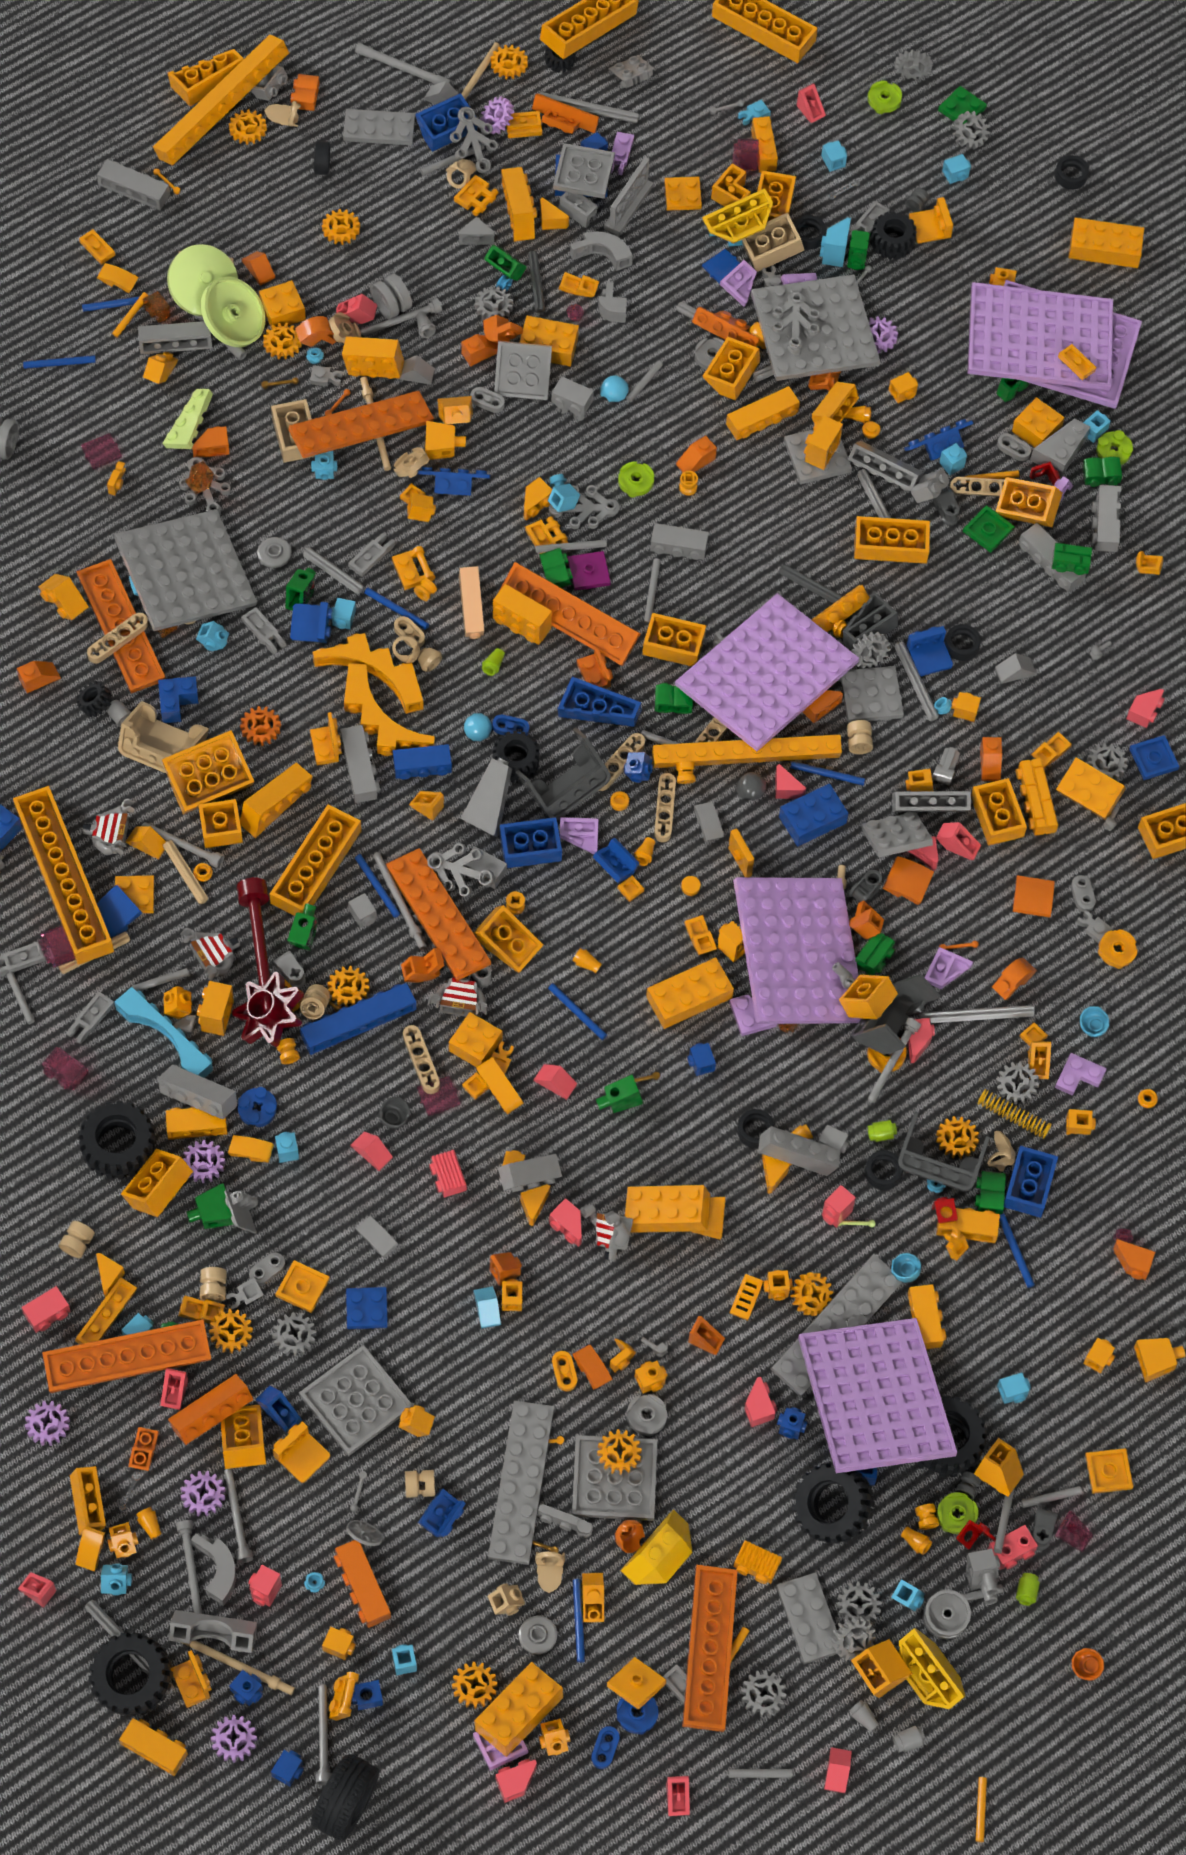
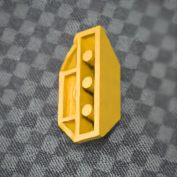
M764 188L702 217V220L710 234L734 244L766 228L773 202Z
M673 1509L620 1571L634 1585L667 1583L693 1553L689 1524Z
M916 1628L899 1640V1654L913 1673L906 1680L924 1704L951 1709L965 1697L960 1676L935 1642Z

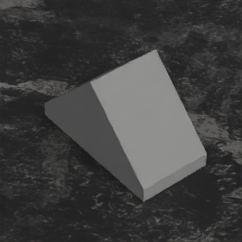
M448 81L432 85L424 100L438 104L459 93Z
M477 217L459 231V245L494 244V231Z
M416 355L404 360L401 378L396 379L431 385L435 368Z
M1017 653L995 667L1001 684L1036 675L1031 658Z

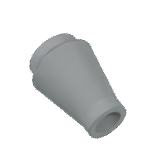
M419 312L416 315L419 335L423 338H430L435 334V325L426 316L425 312Z
M860 1700L849 1710L852 1714L851 1717L867 1728L869 1732L879 1725L867 1702L864 1703Z

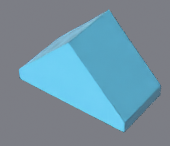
M493 1286L473 1290L481 1329L501 1325L497 1296Z

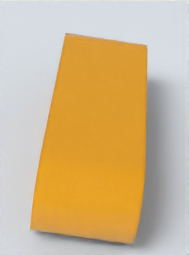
M493 1057L476 1067V1070L507 1115L524 1104Z

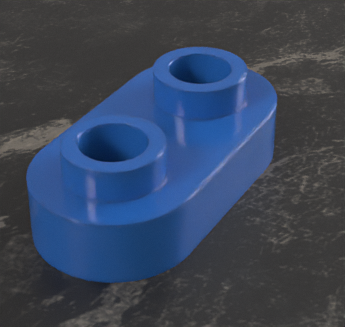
M502 714L497 715L493 719L492 727L497 734L505 735L506 732L512 734L513 731L522 729L526 736L529 734V724L524 719Z
M607 1726L599 1732L591 1757L593 1765L598 1769H606L612 1763L619 1743V1732L614 1727ZM611 1736L613 1740L611 1742H607L605 1740V1737ZM603 1755L605 1756L606 1760L604 1762H600L598 1760V1757Z

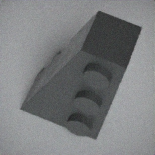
M873 591L867 603L862 605L860 612L852 618L843 630V644L851 651L855 649L853 644L858 643L857 639H863V634L869 636L870 632H873L874 635L876 632H879L881 635H886L898 627V613Z

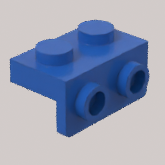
M616 838L611 839L607 847L595 852L593 858L617 883L632 876L639 865V862Z
M440 1489L418 1523L435 1537L447 1536L453 1529L452 1524L455 1519H458L463 1514V1507L466 1503L463 1500L458 1501L447 1491Z

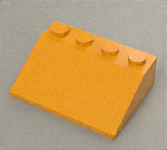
M232 730L162 759L183 815L198 809L199 804L212 803L252 786L255 782Z

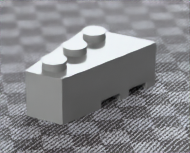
M1073 419L1036 446L1032 451L1030 461L1038 465L1051 462L1054 469H1057L1062 477L1087 440L1090 426L1077 419Z
M1099 485L1096 500L1092 502L1091 512L1094 513L1092 528H1095V533H1092V544H1095V551L1117 552L1120 543L1119 509H1121V503H1119L1121 486Z

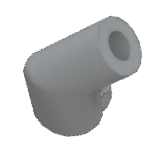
M839 962L833 965L832 970L839 975L843 987L848 989L855 981L852 974Z

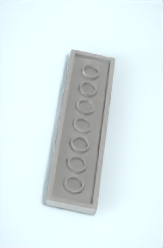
M875 1254L871 1255L803 1333L865 1325L902 1282L896 1279L891 1269ZM797 1338L770 1369L800 1397L811 1386L799 1339Z
M514 1401L488 1554V1559L525 1565L530 1563L554 1406Z

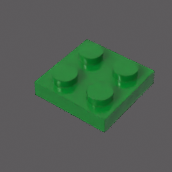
M959 86L939 106L938 111L954 121L966 111H969V113L975 111L976 116L981 114L986 109L987 104Z
M986 505L963 528V532L991 553L1014 530L1015 526Z

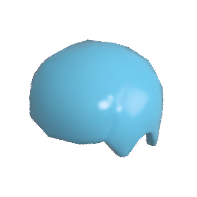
M616 375L606 378L600 387L601 396L607 398L609 402L624 400L629 391L627 382Z
M482 713L472 714L464 723V732L473 741H482L488 738L493 729L490 719Z
M1090 1006L1083 1010L1080 1015L1081 1029L1090 1037H1100L1109 1028V1017L1100 1007Z
M899 1254L892 1260L891 1272L898 1281L903 1283L913 1282L921 1273V1262L913 1254Z

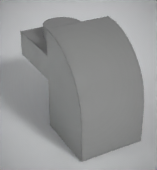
M607 282L606 289L602 290V296L598 297L599 313L608 321L625 323L627 298L613 297L614 282Z

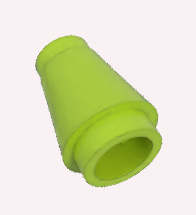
M496 648L482 662V670L485 674L493 676L499 672L505 655L503 650Z

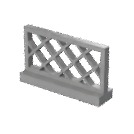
M644 157L611 205L610 217L604 224L605 230L620 236L653 188V182L648 180L649 158Z

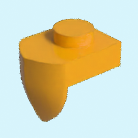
M1140 551L1136 557L1138 572L1160 575L1163 556L1145 555L1143 551Z
M620 1339L614 1340L621 1349V1352L610 1360L609 1367L614 1373L619 1369L621 1371L624 1370L636 1354V1351L629 1344Z

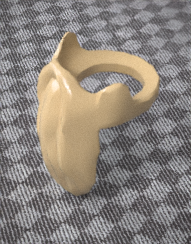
M293 101L291 106L273 104L264 110L267 118L272 122L298 127L295 123L298 122L297 110L301 105L296 101Z
M461 159L450 165L446 169L449 184L454 188H463L469 182L471 174L476 171L475 163L467 159ZM457 169L464 176V182L459 185L452 180V173Z
M400 636L393 642L392 651L394 656L401 662L413 663L420 655V646L415 638ZM401 640L408 641L413 648L410 655H400L396 651V644Z
M994 1131V1140L999 1152L993 1154L987 1164L989 1167H995L1000 1172H1003L1007 1165L1015 1163L1016 1153L1008 1137L1001 1131ZM1001 1156V1159L991 1162L993 1158Z
M550 1551L536 1552L535 1561L537 1564L538 1583L543 1591L553 1592L561 1584L565 1553L563 1552L561 1555Z

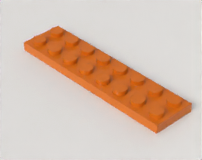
M415 391L289 425L288 430L302 457L307 458L424 426L426 421L433 422L434 418L420 391Z
M111 559L76 571L104 635L136 614ZM127 629L120 632L122 636L130 634V631ZM144 631L113 653L131 694L159 684L158 680L166 679ZM114 640L107 641L110 647L116 643Z
M514 562L500 588L501 590L506 584L552 611L551 626L593 650L598 648L600 654L603 653L605 657L621 666L625 664L641 634L517 562Z
M420 848L386 864L393 880L436 948L441 949L442 957L456 981L491 965V960L434 870L428 866L427 859Z
M204 1319L42 1352L50 1393L211 1360Z
M696 1565L682 1727L725 1731L738 1570Z

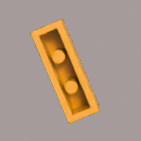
M770 116L753 118L751 132L759 173L761 171H776L778 157Z
M836 382L812 413L814 425L817 420H821L823 415L841 423L859 399L855 384Z
M175 1107L166 1110L168 1140L228 1135L226 1117L220 1119L195 1107L187 1109Z
M943 1207L941 1215L944 1218H949L952 1215V1210L949 1207ZM956 1208L957 1221L937 1223L936 1235L944 1236L945 1233L951 1235V1227L954 1226L960 1230V1233L967 1240L996 1243L1000 1214H995L993 1211H975L973 1208Z
M933 1284L909 1287L908 1299L912 1319L917 1318L925 1348H942L943 1342L946 1340V1332L944 1328L941 1329L940 1322L943 1318L941 1309L938 1310L937 1303H939L938 1291H934Z
M96 1466L76 1468L70 1475L79 1535L83 1534L85 1526L102 1531L106 1523Z
M132 1718L119 1739L120 1744L175 1776L188 1755L187 1749H185L186 1745L178 1740L171 1741L167 1738L168 1735L159 1729L154 1731L149 1728L150 1724L145 1720Z

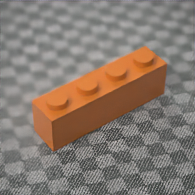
M235 1374L168 1420L175 1434L187 1445L254 1399L247 1385Z
M353 1540L335 1548L336 1555L333 1556L338 1568L342 1567L344 1572L341 1575L345 1586L349 1585L352 1590L349 1594L353 1604H358L359 1606L358 1616L362 1624L366 1622L367 1627L370 1628L391 1619V1612L361 1544Z

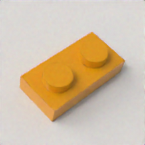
M94 229L79 238V242L101 265L115 256V251Z
M1073 344L1059 352L1058 358L1082 381L1096 371L1097 367Z

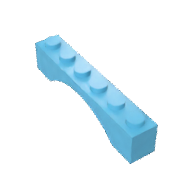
M131 987L115 1001L116 1010L128 1022L150 1026L160 1031L172 1042L180 1056L182 1069L203 1078L213 1071L212 1059L206 1053L202 1054L194 1041L191 1040L189 1042L185 1038L184 1032L180 1028L176 1029L166 1015L162 1016L155 1004H149L141 991H136Z

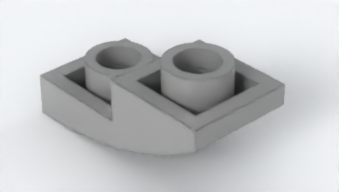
M713 802L694 805L697 822L701 826L704 842L723 838L721 823Z
M371 1216L356 1228L357 1232L383 1258L399 1245Z

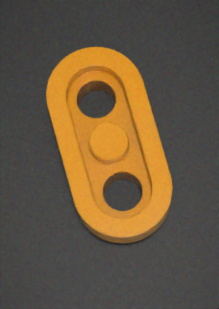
M558 1351L552 1358L556 1382L561 1390L571 1391L577 1385V1375L573 1360L568 1352ZM565 1361L566 1364L561 1366L558 1362ZM565 1379L570 1380V1384H564L563 1381Z

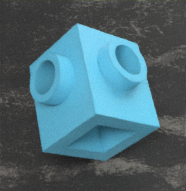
M333 451L315 455V461H311L312 472H315L316 479H334V472H337V461H334Z
M212 621L202 624L196 640L203 644L207 650L215 651L226 646L229 632L222 625Z
M119 1563L103 1565L101 1593L112 1595L126 1594L127 1587L132 1584V1573H128V1565Z

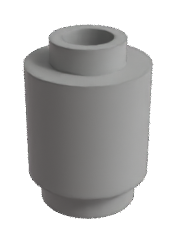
M113 700L110 702L111 705L107 706L108 715L118 727H121L122 722L131 712L123 702Z
M916 1726L896 1733V1736H893L892 1739L898 1753L902 1751L906 1753L923 1746L925 1736L921 1728L917 1729Z

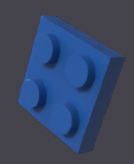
M1165 735L1131 745L1129 748L1143 780L1179 769V764Z
M386 1287L346 1289L347 1329L388 1328Z

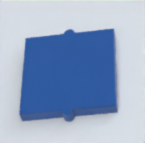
M724 249L702 264V267L710 274V277H713L720 284V281L736 268L740 262L736 259V256L733 257Z

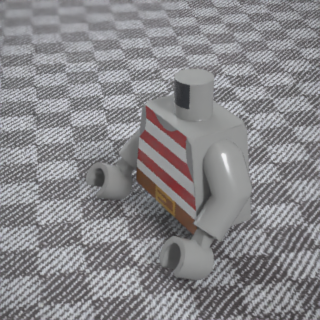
M125 799L122 805L112 810L97 814L95 824L84 823L83 834L92 835L93 845L104 855L117 853L123 855L124 853L123 850L126 847L125 840L129 826V818L126 813L127 811L129 813L134 812V808L131 807L134 802L130 799Z
M185 928L180 933V935H185L184 943L192 941L190 942L192 952L204 969L203 974H207L210 981L214 977L223 976L228 973L234 961L232 950L240 946L235 936L225 941L219 932H193L190 928Z
M471 975L459 981H456L455 978H450L448 983H444L434 994L429 995L427 1005L433 1003L436 1004L435 1008H438L440 1003V1013L464 1017L469 1012L476 1016L478 1012H484L487 1015L486 999L482 990L477 988V983L470 981Z
M592 1205L582 1207L580 1209L581 1215L584 1218L590 1216V1221L596 1227V1244L605 1247L604 1259L616 1260L617 1249L626 1250L628 1247L633 1219L618 1215L614 1211L595 1214L596 1209Z

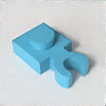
M761 99L747 106L746 111H740L738 119L745 117L743 125H748L753 118L770 116L771 111Z

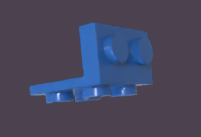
M321 602L320 605L294 604L290 638L294 641L327 643V638H330L331 634L329 619H332L333 609L329 603Z
M944 626L931 627L922 632L916 631L908 636L906 647L920 676L951 669L953 666L944 643L946 634Z

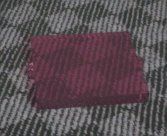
M110 433L81 445L85 459L89 461L93 470L122 458L117 448L118 444L114 442Z
M449 1076L439 1079L440 1088L435 1094H427L422 1086L417 1087L421 1097V1104L424 1105L428 1116L460 1106L456 1094L457 1089L453 1087ZM428 1083V1085L434 1087V1083Z

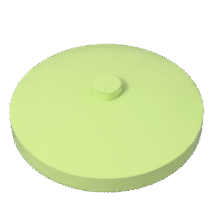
M199 244L187 247L176 255L168 269L167 283L170 294L179 307L192 315L203 317L201 299L207 286L222 277L238 279V275L233 262L224 252L213 246Z
M222 277L209 284L203 292L201 299L202 316L210 332L219 341L232 347H245L255 342L261 336L266 320L264 307L257 293L247 283L234 277Z

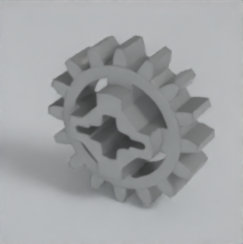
M913 49L911 52L905 50L904 54L899 53V57H896L895 69H897V73H901V77L907 76V79L913 78L914 80H916V77L923 79V75L928 76V73H931L932 60L930 56H926V53L921 54L920 50L917 52Z
M966 111L954 120L956 125L952 129L956 130V132L953 133V136L958 137L956 142L960 141L961 147L966 145V149L972 147L974 150L988 140L986 136L990 132L986 128L989 125L984 123L986 118L981 119L982 114L976 116L975 111L971 113Z
M490 286V290L483 288V293L478 292V297H475V310H477V315L482 314V320L496 314L503 318L504 316L509 317L510 312L513 310V299H511L510 293L506 294V289L500 291L499 286L496 289Z
M870 632L869 636L863 634V639L858 638V643L853 644L855 649L851 650L852 653L859 657V662L856 665L864 669L866 666L871 668L872 665L877 667L878 662L883 663V657H888L887 652L891 649L889 647L890 643L884 634L881 635L879 632H876L874 635L873 632Z
M1103 743L1102 748L1096 745L1095 750L1091 749L1090 755L1087 757V764L1118 781L1119 776L1123 777L1127 770L1128 758H1124L1125 752H1119V746L1115 749L1112 743L1110 747Z
M1019 1061L1018 1066H1015L1014 1062H1011L1010 1068L1005 1065V1072L999 1071V1075L1002 1078H997V1083L1000 1084L997 1086V1089L1002 1091L1000 1093L1001 1097L1007 1096V1102L1013 1099L1014 1104H1017L1018 1100L1025 1104V1098L1031 1101V1094H1037L1034 1088H1039V1083L1035 1082L1039 1080L1038 1075H1034L1035 1069L1029 1070V1064L1023 1067L1021 1061ZM1023 1072L1026 1073L1031 1080H1029V1078H1025ZM1018 1077H1020L1021 1083H1019L1016 1090L1015 1083H1017ZM1005 1086H1007V1088H1011L1013 1094L1010 1093Z
M292 1312L291 1317L285 1314L283 1321L281 1319L277 1320L279 1326H273L275 1333H272V1338L276 1339L274 1345L279 1346V1352L286 1350V1356L293 1352L294 1357H297V1352L304 1355V1349L311 1350L310 1343L315 1344V1338L313 1337L316 1336V1331L313 1330L315 1328L314 1323L309 1324V1317L303 1319L302 1313L295 1317V1313ZM286 1326V1331L281 1335L282 1330ZM291 1330H292L296 1335H298V1336H297L298 1340L296 1339V1337H294L293 1334L291 1335ZM308 1334L306 1340L302 1342L303 1338Z
M857 1581L855 1587L849 1583L848 1590L844 1587L842 1588L841 1592L843 1595L839 1594L837 1598L841 1602L836 1604V1608H841L838 1615L845 1616L844 1623L845 1618L851 1621L853 1616L848 1611H851L857 1619L862 1616L869 1622L870 1619L874 1622L876 1621V1615H880L881 1612L877 1607H881L882 1602L877 1601L880 1594L873 1593L874 1587L868 1589V1583L860 1586V1582ZM854 1593L853 1598L846 1600L850 1594ZM857 1601L860 1602L862 1608H858V1604H856ZM870 1609H872V1611L867 1616H864V1613L866 1611H870Z
M852 1616L851 1621L845 1618L844 1624L838 1623L839 1630H833L836 1636L831 1638L834 1642L832 1647L846 1661L849 1658L852 1660L867 1648L874 1646L871 1641L876 1639V1636L873 1634L875 1629L862 1616L858 1619Z
M767 1670L764 1671L763 1675L756 1671L755 1677L749 1675V1682H743L745 1688L741 1689V1694L745 1696L742 1697L741 1701L747 1702L746 1710L753 1709L752 1715L760 1712V1717H763L764 1713L767 1712V1715L770 1717L772 1710L778 1713V1706H784L785 1702L781 1699H786L787 1694L782 1693L786 1686H780L782 1679H774V1672L771 1676H768ZM759 1681H765L764 1683H761V1684L756 1683V1682H759ZM772 1685L776 1688L777 1695L773 1692ZM763 1691H766L767 1695L761 1697L760 1694ZM750 1692L752 1695H754L755 1702L752 1701L750 1697ZM770 1704V1706L762 1707V1705Z

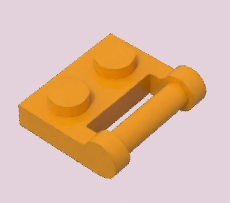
M417 546L411 551L392 556V562L404 590L420 585L423 578L431 581L436 578L425 559V552L422 546ZM414 558H418L424 572L423 576H419L413 562Z
M347 1672V1675L338 1677L335 1681L333 1688L335 1691L334 1698L329 1705V1719L337 1721L351 1716L352 1710L350 1706L359 1674Z

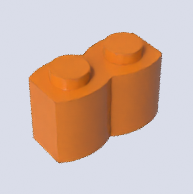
M298 74V78L294 79L293 89H295V92L291 93V103L296 101L301 105L299 109L314 111L320 85L319 76Z

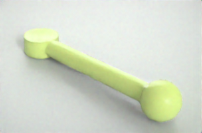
M874 1220L869 1222L842 1221L838 1226L868 1225L872 1228L876 1225V1222Z

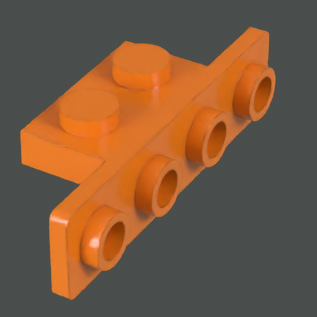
M538 93L535 95L532 109L544 114L541 122L549 127H556L565 133L571 134L578 128L592 133L596 132L599 121L598 116Z
M700 306L693 317L692 323L724 340L728 336L757 347L760 341L759 337L748 332L751 326L747 325L746 321L732 317L731 313L727 311H719L714 314Z

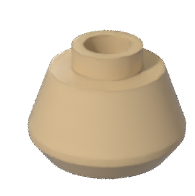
M423 648L418 657L421 669L427 672L435 669L442 660L441 652L433 648Z

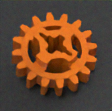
M258 706L256 711L250 708L251 713L245 712V718H241L240 730L242 731V736L247 738V742L253 740L255 746L258 742H260L261 746H264L265 741L271 744V738L276 740L277 734H280L281 721H279V715H275L274 710L268 712V707L261 710L260 706Z

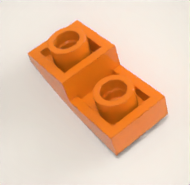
M590 1344L572 1354L580 1371L585 1372L593 1389H597L613 1380L604 1363Z
M138 1427L128 1467L149 1471L159 1431Z

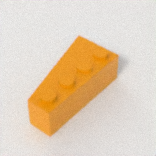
M235 49L213 56V59L209 61H198V64L195 66H184L181 71L175 73L170 71L168 72L170 86L189 106H192L202 100L244 58Z
M522 167L501 169L502 186L505 201H507L508 215H510L514 242L535 239L534 218H537L536 207H533V196H530V185H527V173H523Z
M297 762L244 801L240 825L256 838L302 794L310 790L312 775Z

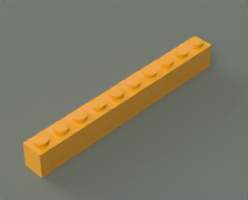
M269 34L153 146L159 160L173 166L289 54L284 40Z
M841 735L772 738L758 751L754 750L743 740L653 745L652 748L653 768L676 767V763L694 762L695 766L840 758L842 754Z

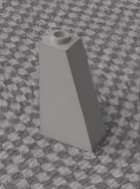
M498 758V760L491 759L461 817L465 822L495 837L499 835L512 768L507 766L509 762Z

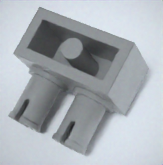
M561 376L552 391L551 402L558 406L557 410L559 413L565 414L570 410L575 420L578 416L577 421H582L593 402L594 390Z
M992 1548L968 1553L965 1572L971 1591L981 1589L986 1605L996 1603L998 1600L996 1593L999 1592L996 1578L999 1577L998 1568H1000L998 1556H994Z

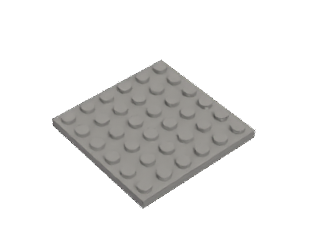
M854 274L751 289L752 300L776 381L880 365L879 355ZM792 292L802 293L805 297V303L811 309H817L820 313L817 321H811L808 315L800 309L802 316L811 324L815 323L819 326V332L816 336H812L799 323V338L802 341V349L799 353H791L788 350V341L792 338V323L786 326L781 333H775L772 330L775 321H782L792 313L791 308L783 314L782 318L777 319L773 316V309L788 302V295Z
M217 509L115 533L114 535L118 549L153 631L253 607L257 604L255 595Z

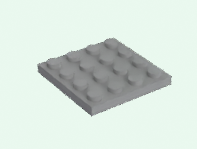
M364 1345L299 1392V1396L348 1457L398 1420L405 1408L413 1407L412 1403Z
M576 1435L572 1515L576 1517L654 1521L657 1439L634 1438V1441H640V1445L637 1448H642V1453L638 1454L641 1456V1460L635 1461L637 1463L636 1468L630 1466V1473L623 1470L622 1475H620L618 1470H615L612 1474L610 1467L605 1470V1463H599V1459L602 1456H597V1451L601 1450L598 1448V1444L603 1443L601 1436ZM615 1441L611 1442L608 1446H612ZM618 1445L617 1452H618L619 1458L621 1459V1454H622V1453H621V1449H620V1447H619V1445ZM627 1458L624 1463L628 1462L631 1458Z

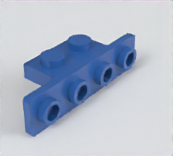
M963 419L955 422L956 426L950 428V425L943 427L938 434L932 432L924 435L925 439L921 441L915 439L908 442L909 446L904 447V449L908 451L925 445L930 460H935L941 457L943 450L955 443L960 448L964 447L958 430L973 424V421Z
M422 467V471L418 470L417 473L420 475H435V494L471 496L472 478L490 479L491 475H487V471L476 470V474H470L469 470L458 469V473H453L451 469L440 468V472L432 471L433 468Z

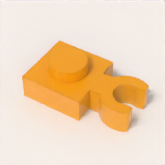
M117 462L115 470L113 469L107 483L108 493L116 496L117 491L121 490L123 486V479L121 478L126 471L124 462Z
M502 1041L498 1047L499 1054L493 1052L491 1057H493L505 1075L512 1060L507 1057L512 1054L514 1046L511 1045L510 1049L505 1051L502 1048L504 1045Z
M952 1226V1234L948 1235L945 1233L944 1238L949 1241L946 1248L950 1257L957 1261L969 1246L960 1230Z

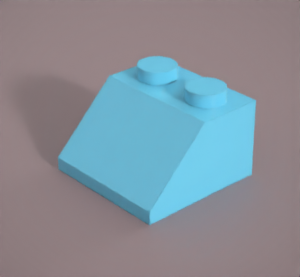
M847 217L827 229V234L822 237L820 257H823L822 264L843 267L851 218Z

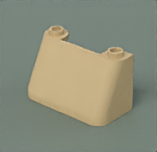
M141 701L121 724L118 750L127 758L166 773L162 759L204 742L207 739L209 728L196 724L190 728L189 733L156 720V709L152 705Z

